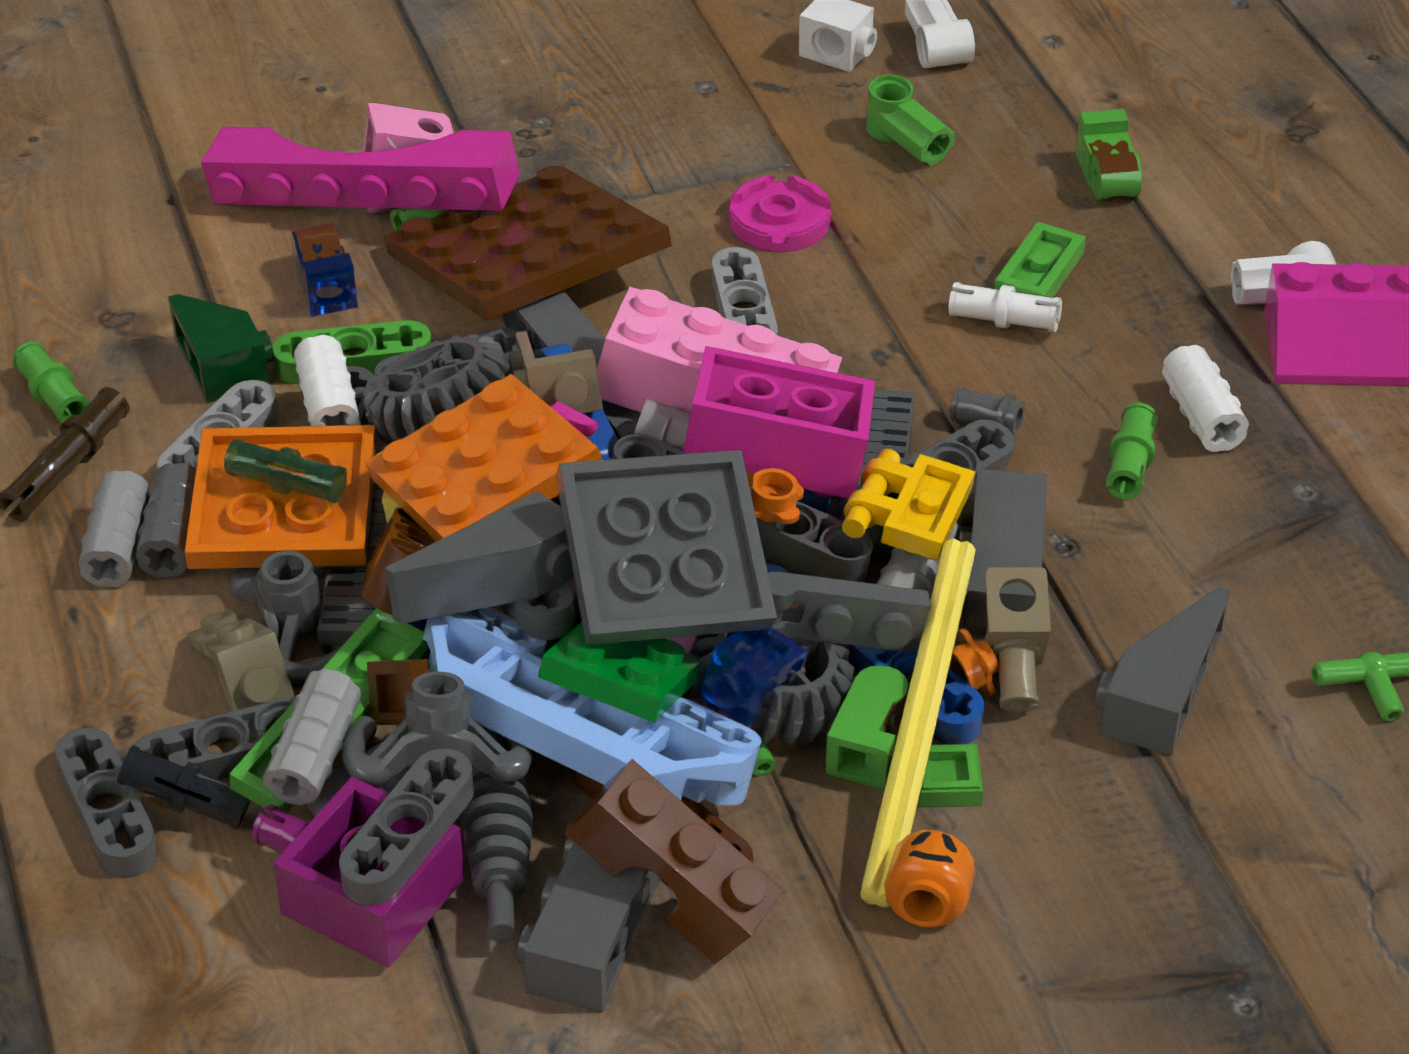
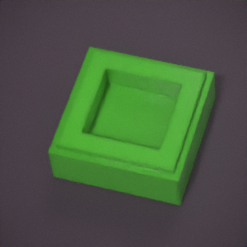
M977 744L931 745L918 799V807L982 806L983 785Z

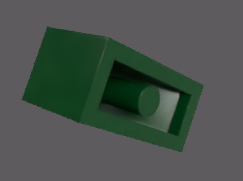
M181 294L168 297L174 338L206 403L217 401L232 386L243 381L259 380L270 384L267 363L274 361L272 343L266 330L258 331L247 311Z

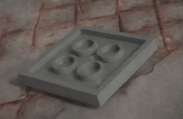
M742 450L559 463L556 480L586 645L772 629L777 619Z

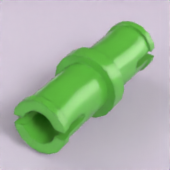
M29 341L23 343L15 350L12 357L13 366L28 381L29 392L35 400L43 405H48L59 422L63 423L71 415H79L90 403L74 386L73 375L67 367L59 362H54L47 354L45 348L41 347L40 343Z
M1139 402L1126 406L1121 417L1120 431L1111 441L1109 456L1112 465L1107 475L1106 487L1111 486L1109 488L1110 494L1119 499L1128 500L1138 497L1142 492L1145 469L1153 462L1156 448L1152 437L1157 425L1158 416H1153L1155 410L1148 404Z

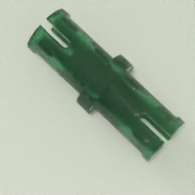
M235 438L228 446L224 459V469L228 475H238L270 484L273 492L286 495L291 491L326 499L331 503H337L342 497L347 483L346 468L301 457L299 450L289 447H283L278 451Z

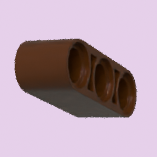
M401 507L395 508L368 561L361 588V595L367 602L392 615L385 567L436 542Z

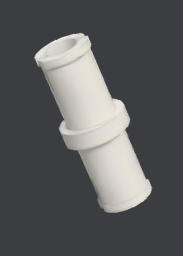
M955 282L952 286L953 291L950 293L948 307L949 316L995 321L996 327L1008 329L1010 324L1047 329L1051 332H1056L1058 329L1062 311V299L1059 297L1050 298L1017 293L1015 287L1002 285L1000 290L964 285L960 282Z

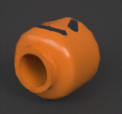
M920 830L907 835L897 844L884 883L886 901L893 912L907 923L922 928H939L952 924L964 913L970 898L975 877L972 854L967 846L956 837L938 830Z

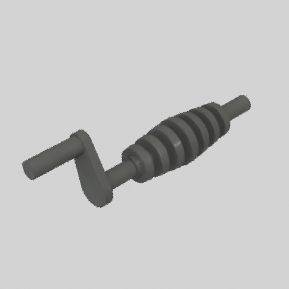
M430 653L424 654V655L420 658V659H428V670L430 669V665H429V655H430ZM478 724L506 751H510L507 742L497 732ZM471 765L474 794L472 800L462 813V832L468 854L469 868L472 873L471 878L474 891L480 898L487 901L488 936L494 941L505 942L512 939L515 935L514 899L522 895L526 888L530 858L529 851L533 831V814L525 777L511 782H498Z

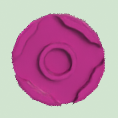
M761 176L744 183L733 192L728 210V220L731 231L743 243L760 250L773 252L796 251L816 244L827 234L831 223L830 200L828 195L817 184L801 177L788 176V182H774V176Z

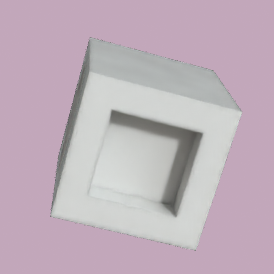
M814 0L800 15L799 56L851 72L864 56L868 57L875 47L877 30L873 28L874 8L851 0Z

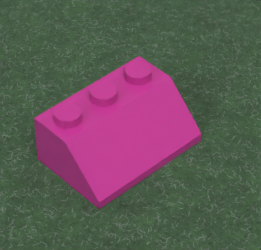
M1296 262L1293 264L1272 263L1264 318L1275 383L1409 386V264L1388 266L1365 265L1361 263L1348 265L1310 264L1307 262Z
M705 346L682 454L742 450L746 472L755 474L767 468L782 469L792 474L803 489L810 490L816 495L828 498L837 496L850 498L851 494L857 489L868 444L875 381Z

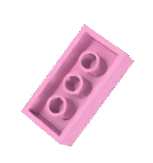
M629 287L605 338L597 366V374L602 400L641 412L646 399L670 407L675 405L677 409L691 413L705 346L835 373L838 372L842 357L829 353L827 349L815 343L801 344L777 336L772 330L764 326H747L723 318L717 311L710 308H693L669 300L666 295L656 290H639Z

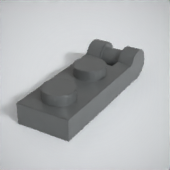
M768 572L777 619L772 629L751 630L748 632L753 638L765 643H774L782 637L915 653L931 605L927 590L785 572ZM792 604L799 605L798 608L790 607Z

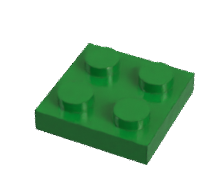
M581 622L543 654L537 678L655 723L697 681L702 660H700V657L686 653L685 648L681 644L665 638L586 645L583 623Z

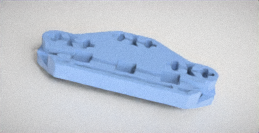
M491 607L427 619L423 640L427 641L430 649L429 672H448L459 676L463 680L464 690L469 691L471 695L470 717L476 723L604 785L633 759L679 800L684 796L697 803L707 800L717 805H737L743 803L746 799L761 746L760 736L750 728L681 697L654 723L537 678L547 640H539L528 636L512 617Z

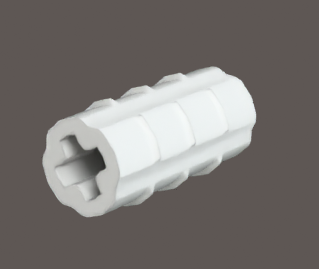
M327 335L304 339L296 347L294 358L297 366L296 371L300 379L299 386L303 391V403L307 408L310 425H361L358 413L359 408L355 401V392L350 382L351 375L347 370L346 357L343 355L340 342Z
M1198 345L1181 346L1173 350L1164 359L1162 375L1170 387L1169 393L1180 404L1179 410L1182 415L1188 418L1190 422L1189 427L1192 432L1198 435L1204 447L1211 452L1228 451L1238 446L1247 436L1249 422L1240 409L1241 403L1238 398L1231 394L1230 385L1227 380L1220 376L1218 365L1211 361L1205 349Z

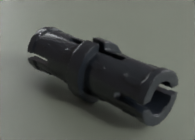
M134 745L129 749L117 779L118 784L128 785L170 802L169 809L183 813L186 808L230 825L231 828L236 830L239 829L251 802L248 798L230 789V784L200 773L201 766L188 761L184 767L140 750L139 747Z

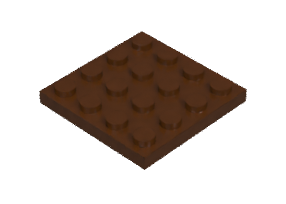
M564 166L543 168L537 172V176L516 183L503 211L447 210V212L431 219L414 218L408 220L401 225V229L384 235L387 253L486 321L671 247L672 244L667 225Z

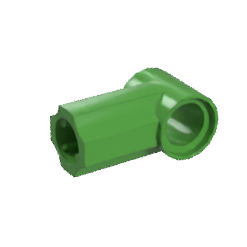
M897 75L876 77L870 82L868 88L866 131L868 134L880 141H896L920 162H924L929 167L943 161L948 150L954 146L955 132L913 99V85L909 80Z

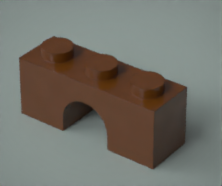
M633 759L598 790L565 833L614 877L628 867H641L661 877L671 887L678 902L665 921L715 964L753 935L784 891Z

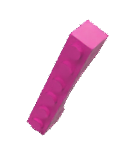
M222 127L201 161L213 203L229 205L503 211L520 175L510 131L460 130L442 138L410 147L379 152L349 153L325 151L303 146L282 137L270 127Z

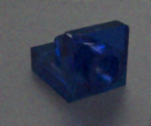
M773 627L772 629L735 632L715 646L700 689L701 696L743 725L749 726L758 719L766 694L801 670L808 650Z

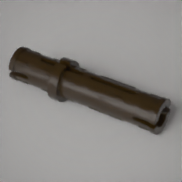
M104 387L79 415L69 416L61 424L60 434L6 489L0 492V508L4 511L13 501L21 497L22 501L8 516L17 521L23 522L27 520L32 511L85 456L91 457L97 453L104 444L103 437L122 418L128 415L130 407L125 397L110 410H107V405L119 392L113 388Z

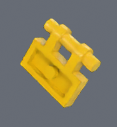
M892 449L881 450L877 458L868 461L860 477L861 489L853 492L845 505L844 515L846 518L842 524L844 533L851 538H861L867 528L877 524L884 527L881 543L938 561L943 545L948 541L972 490L976 471L923 454H919L914 466L910 467L900 464L901 459L896 451ZM891 492L900 494L898 499H894L886 495L890 494Z

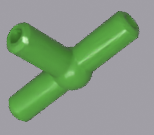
M1369 651L1362 653L1358 658L1315 662L1312 666L1311 678L1317 686L1362 682L1366 685L1382 720L1395 721L1402 716L1404 707L1390 678L1409 676V652L1381 655L1378 652Z

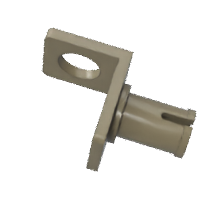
M991 567L985 573L988 624L985 641L993 650L999 665L1000 708L1004 711L1017 713L1031 711L1039 706L1035 665L1042 664L1051 634L1047 571L1042 567ZM1015 582L1028 586L1034 593L1035 603L1026 611L1016 612L1009 610L1002 604L999 596L1004 586Z

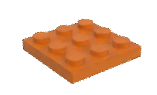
M510 374L502 380L490 383L482 392L457 407L440 413L433 421L405 438L388 444L383 451L366 460L365 464L372 480L437 542L536 491L548 499L557 496L559 491L556 472L559 463L598 461L603 459L599 448L514 375Z
M375 425L202 428L185 546L187 568H261L266 558L280 551L299 552L313 563V567L366 566L373 480L365 461L376 455L377 439Z

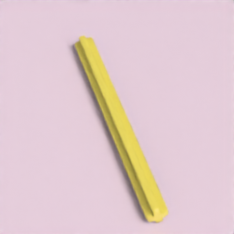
M953 538L946 541L943 545L930 599L931 608L923 628L862 882L860 896L869 905L876 904L882 908L890 907L886 901L884 887L887 872L895 847L907 835L911 834L976 550L969 541L960 542Z

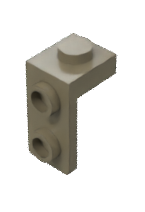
M527 331L515 333L518 350L508 352V358L512 366L513 375L549 406L559 401L580 413L603 410L595 355L592 349L535 359Z
M225 610L203 618L200 621L202 628L187 633L190 646L214 660L230 712L294 696L275 632L244 614L236 615L234 610Z

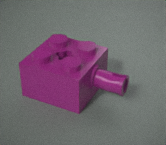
M351 777L310 823L282 811L281 808L273 804L267 805L264 808L265 814L260 812L254 822L252 840L259 845H265L281 853L273 862L281 914L388 968L465 879L460 827L452 824L393 899L376 906L357 904L351 901L343 892L339 858L345 847L389 794ZM406 817L395 821L390 826V829L398 834H413L421 830L425 826V822L418 818ZM382 861L375 870L383 872ZM359 871L360 875L365 876L367 874L362 871Z

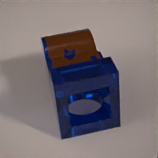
M334 224L291 231L294 260L311 317L358 308L354 265L349 253H345L343 246L340 245ZM327 286H335L343 290L341 294L332 298L317 296V290Z

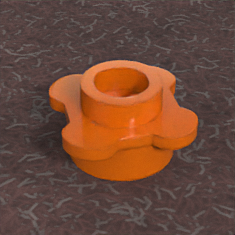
M767 468L756 472L753 477L752 502L756 518L772 523L791 524L796 522L800 515V510L796 507V503L803 498L804 489L797 479L789 472L777 468Z
M962 628L958 630L957 638L960 643L953 648L949 668L975 690L980 688L987 697L994 695L996 690L992 682V675L999 671V665L993 650L983 639L974 642L967 629Z

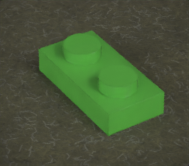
M1037 221L995 279V289L1000 290L1002 285L1015 287L1017 293L1053 298L1083 256L1086 236Z

